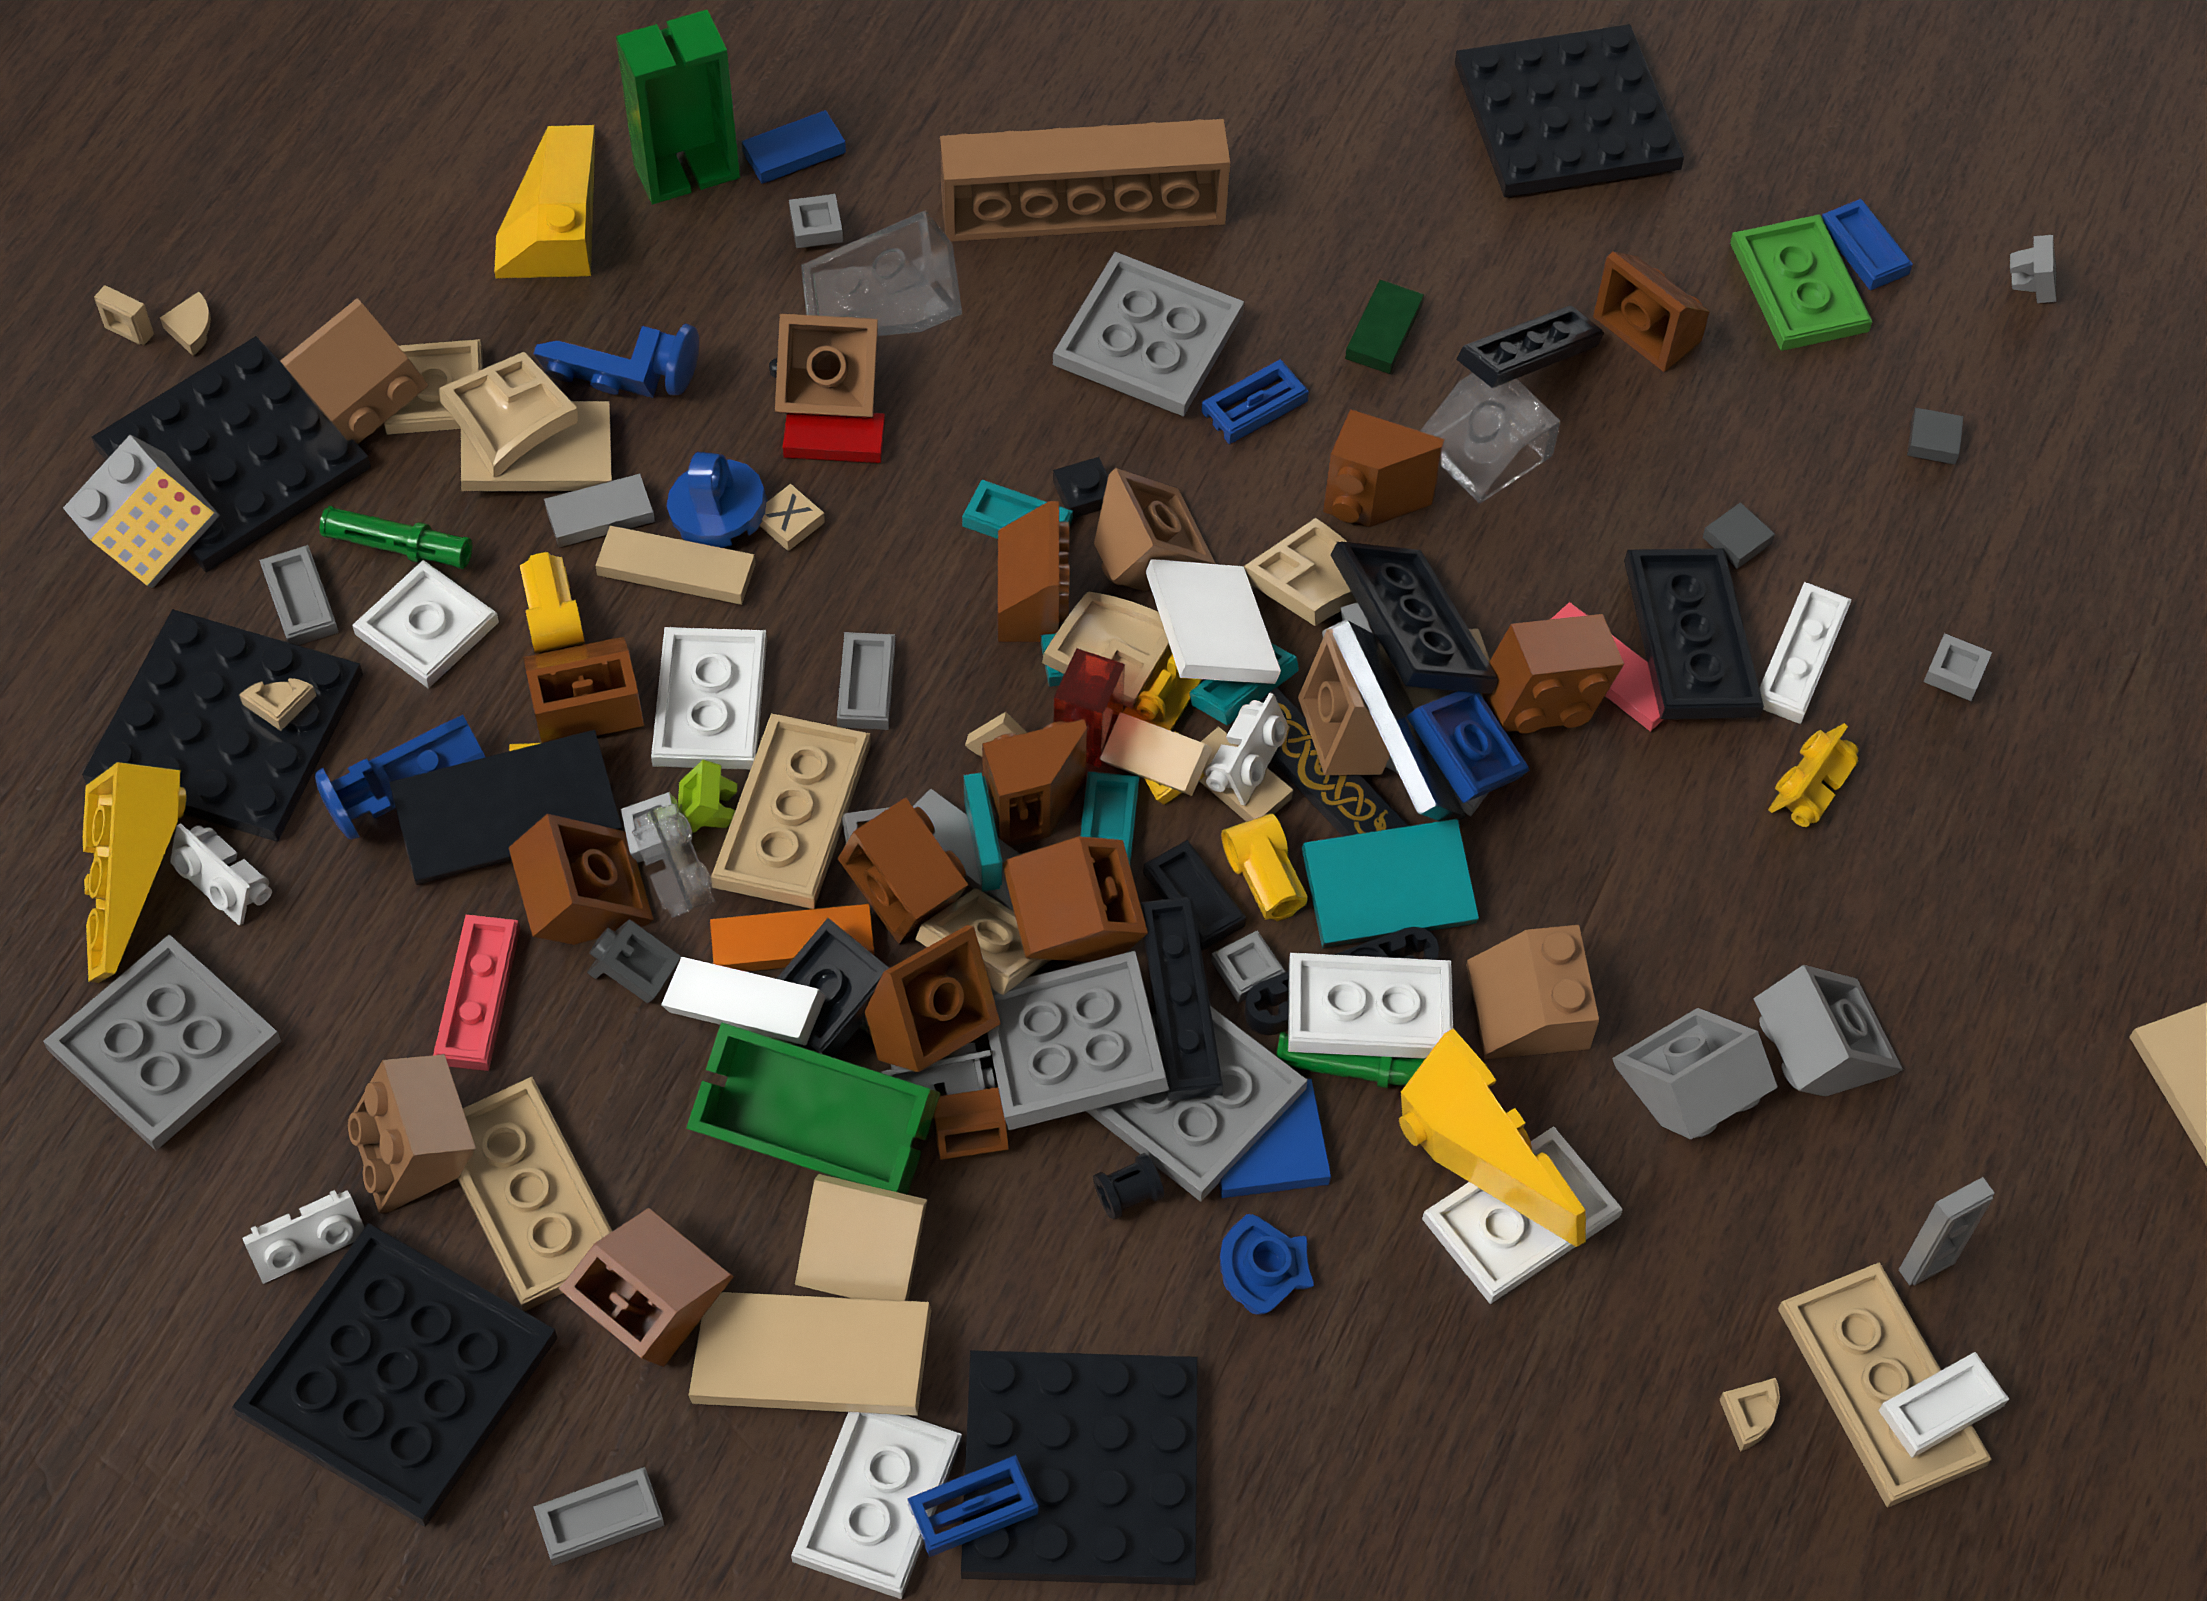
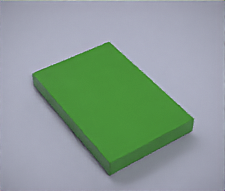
M1820 214L1738 231L1732 234L1731 247L1780 351L1870 331L1872 320Z

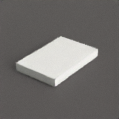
M1150 560L1146 575L1180 678L1276 683L1281 670L1244 566Z
M664 627L651 754L653 767L694 768L699 762L706 760L721 765V769L751 770L758 751L767 645L766 630Z
M1290 953L1288 1052L1426 1059L1443 1034L1453 1029L1450 960Z
M1554 1126L1531 1141L1534 1155L1536 1156L1543 1152L1549 1156L1586 1210V1240L1621 1216L1623 1210ZM1470 1182L1424 1211L1422 1218L1490 1304L1575 1248L1571 1243Z
M848 1412L792 1552V1562L902 1599L924 1543L917 1529L916 1520L908 1507L907 1498L947 1482L962 1442V1434L906 1415ZM937 1506L925 1510L928 1517L935 1514Z

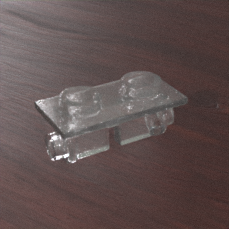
M672 804L649 810L647 814L634 818L633 822L636 829L632 831V834L635 837L645 865H651L663 859L666 869L650 875L662 909H669L671 917L674 918L691 911L693 908L715 902L711 893L712 881L710 874L704 864L699 862L691 843L692 830L686 817L679 812L677 805Z

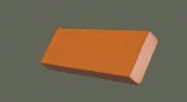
M869 904L710 919L713 964L745 972L786 968L827 918L832 920L874 955Z

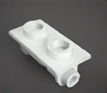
M1269 693L1264 703L1252 700L1249 705L1241 707L1239 715L1226 736L1229 743L1239 746L1234 747L1221 744L1214 759L1206 769L1208 777L1206 784L1208 787L1217 792H1223L1225 788H1232L1240 804L1246 806L1256 786L1262 782L1265 770L1277 748L1285 741L1289 728L1274 694Z
M181 823L176 825L170 863L182 877L189 879L200 889L217 909L223 910L239 926L244 924L247 905L253 902L256 905H262L270 898L272 889L268 887L269 880L264 875H261L245 859L227 866V864L236 860L237 852L220 838L212 828H203L199 825L189 831Z
M335 1190L330 1191V1195L299 1208L302 1216L291 1220L289 1214H286L258 1228L256 1226L251 1227L252 1234L242 1239L263 1284L356 1241L365 1227L348 1190L339 1194Z

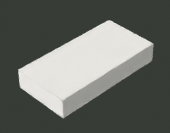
M1974 1352L1884 1402L1878 1411L1908 1454L1913 1458L2004 1407L2009 1398L1977 1353Z

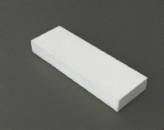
M1804 582L1759 688L1764 705L1763 710L1801 724L1852 599Z
M681 957L661 1005L670 1013L719 1025L723 1022L760 1035L806 1046L826 996L817 988Z

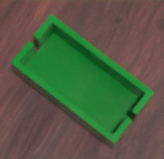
M708 9L666 21L667 28L662 30L655 24L616 36L633 164L652 205L692 193L690 183L676 153L683 151L700 190L740 178L728 53Z
M721 1022L706 1070L727 1076L725 1087L705 1081L701 1082L686 1129L843 1180L908 1195L922 1152L912 1148L915 1137L926 1140L941 1094L940 1092Z

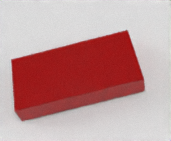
M787 413L783 440V458L881 463L885 413H873V418Z

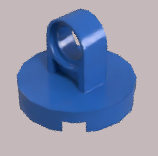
M696 452L691 459L689 470L679 476L670 489L667 509L673 526L680 532L682 539L724 548L732 545L730 538L739 536L746 530L750 536L758 529L765 515L768 499L759 474L747 464L726 459L721 454Z

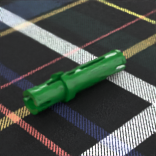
M330 505L324 509L320 519L319 530L322 537H330L371 548L407 555L408 560L420 563L422 560H430L464 569V567H467L472 554L471 538L434 531L429 524L417 522L412 526L338 509Z
M1285 1032L1280 1033L1277 1057L1292 1069L1296 1068L1336 1076L1360 1078L1377 1082V1087L1388 1088V1084L1406 1086L1425 1060V1058L1288 1052V1034Z

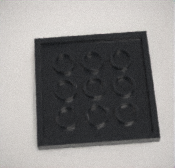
M1630 24L1456 51L1455 66L1504 197L1682 169L1684 155Z
M257 336L91 437L96 450L105 460L114 453L129 435L165 452L220 516L187 551L205 572L210 571L371 468L368 455L353 439L347 441L308 397L284 365Z
M172 609L83 771V778L86 784H89L117 762L181 770L180 787L185 788L186 805L183 814L278 842L363 676L361 665L357 662ZM291 678L302 680L314 686L316 697L281 731L244 706L240 698V694L244 690L259 682H263L265 685L274 682H288V679Z
M368 1223L232 1406V1409L236 1416L426 1527L558 1337L554 1328Z
M970 1350L965 1475L1016 1455L1038 1505V1514L962 1544L961 1579L1195 1585L1197 1357ZM1010 1476L964 1495V1502L1013 1484V1479ZM1015 1498L963 1519V1524L1019 1502L1021 1498Z

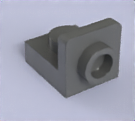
M629 919L615 932L607 928L600 935L589 952L596 959L587 973L595 979L602 973H605L640 999L649 1003L655 998L682 956Z

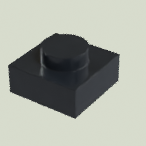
M1099 457L1053 470L1055 488L1065 509L1073 511V518L1102 509L1108 475Z

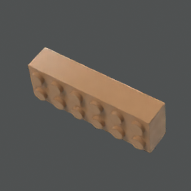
M1198 119L1179 122H1149L1146 124L1102 125L1096 127L940 136L941 194L946 242L1223 225L1226 221L1230 158L1224 119Z

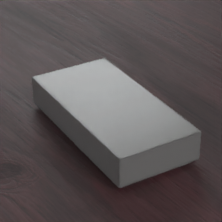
M640 474L544 499L558 547L607 535L610 526L630 529L655 522L654 513Z
M308 545L259 560L288 643L301 645L339 633Z
M844 632L837 727L889 730L896 645L895 634Z
M645 1467L534 1506L553 1566L665 1526Z

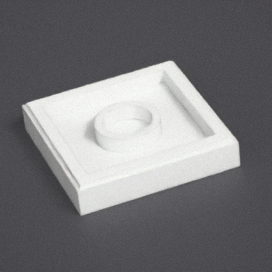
M422 560L352 626L356 636L429 689L499 623V620L494 610Z

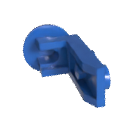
M689 324L682 325L676 336L642 326L631 359L558 340L537 344L533 354L544 368L545 374L556 380L572 382L575 377L590 381L592 387L605 393L618 394L619 389L653 398L661 375L665 376L666 391L669 395H681L687 389L697 365L700 341L697 329Z
M461 715L370 761L366 758L348 767L350 773L332 782L322 767L315 773V780L320 796L333 821L348 839L353 840L360 836L352 820L370 811L373 817L377 818L396 808L389 782L485 758V755L464 715Z

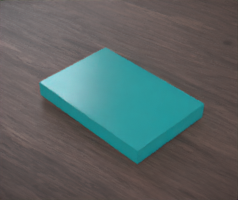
M1458 819L1305 842L1302 846L1322 948L1375 940L1409 927H1419L1427 931L1476 924L1479 920Z

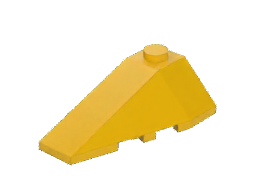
M595 125L547 127L496 235L495 278L591 276Z
M117 762L86 785L83 852L94 853V860L91 865L90 874H87L84 879L85 895H90L91 898L96 899V908L91 910L86 924L88 982L100 983L117 971L178 819L182 817L185 810L186 791L185 788L180 787L181 770Z
M1454 1028L1447 1031L1401 1091L1402 1116L1399 1118V1123L1404 1135L1414 1146L1421 1144L1437 1163L1575 1247L1585 1243L1586 1210L1549 1156L1543 1152L1536 1156L1534 1155L1529 1136L1523 1128L1525 1121L1516 1108L1507 1113L1503 1110L1489 1088L1495 1084L1496 1079L1485 1063Z

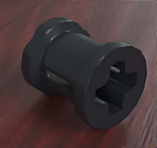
M1146 1153L1136 1156L1135 1163L1106 1175L1103 1172H1099L1093 1175V1182L1099 1200L1109 1218L1113 1220L1122 1217V1210L1151 1198L1155 1202L1164 1198L1161 1179L1153 1162Z

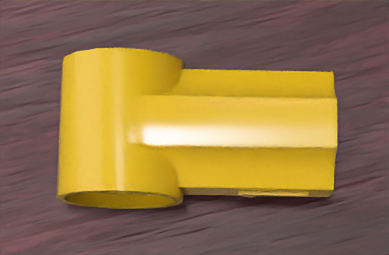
M549 552L531 555L528 561L520 565L529 607L525 611L534 653L537 654L585 644L576 600L571 599L570 585L562 557L553 556Z
M1270 813L1222 830L1221 839L1228 862L1236 874L1243 873L1265 920L1274 919L1277 922L1289 918L1300 908L1306 906L1308 896L1288 858L1285 834L1274 814Z

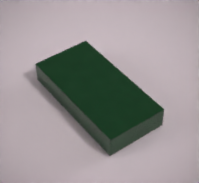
M1379 280L1346 348L1345 359L1390 374L1423 305L1424 294Z

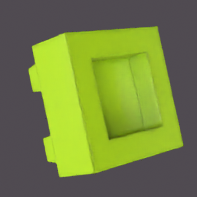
M702 760L679 782L678 808L683 829L696 832L702 826L727 828L731 824L735 810L724 807L719 802V799L728 801L737 793V783L721 776V765Z

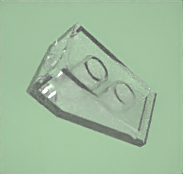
M926 210L801 265L807 315L878 319L877 336L922 332L962 314L953 244Z

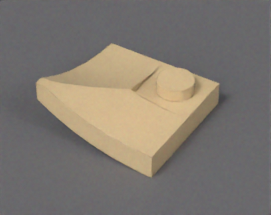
M525 352L439 387L441 404L462 428L477 450L489 473L494 478L501 475L509 466L533 447L561 430L578 423L577 407Z
M1317 518L1244 566L1249 583L1314 626L1340 612L1341 607L1357 603L1330 556L1337 541H1347Z
M1087 592L1074 607L1044 652L1042 663L1133 709L1138 695L1145 689L1170 645L1158 611L1118 597Z

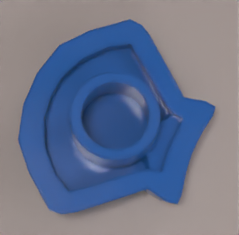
M1246 1214L1230 1229L1222 1240L1220 1271L1223 1276L1224 1286L1237 1302L1242 1303L1252 1314L1262 1315L1268 1313L1293 1289H1309L1314 1286L1307 1259L1306 1236L1289 1238L1260 1217Z

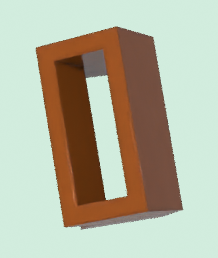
M998 1087L939 1097L933 1115V1123L940 1160L1009 1149L1006 1121Z

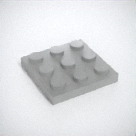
M1114 252L1053 352V365L1184 417L1242 317L1244 301Z
M168 935L43 1042L47 1050L157 1151L278 1045L281 1039L278 1032L171 935Z
M1135 951L1026 978L1004 995L991 988L1001 1024L988 1031L987 1034L1008 1130L1169 1090Z
M1211 1006L1223 1082V1095L1168 1101L1167 1091L1086 1111L1139 1154L1146 1153L1158 1169L1200 1202L1307 1089V1079ZM1154 1014V1015L1152 1016V1021H1153V1025H1154V1029H1155V1033H1156V1037H1157V1041H1158V1046H1159V1050H1160V1043H1159V1037H1158L1157 1023H1156V1017H1155V1014Z

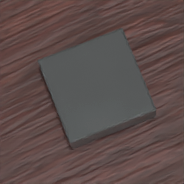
M1915 407L1911 419L1907 456L1956 464L1960 453L1964 416Z
M1740 502L1705 527L1702 538L1714 549L1724 548L1727 561L1738 569L1770 546L1775 533Z

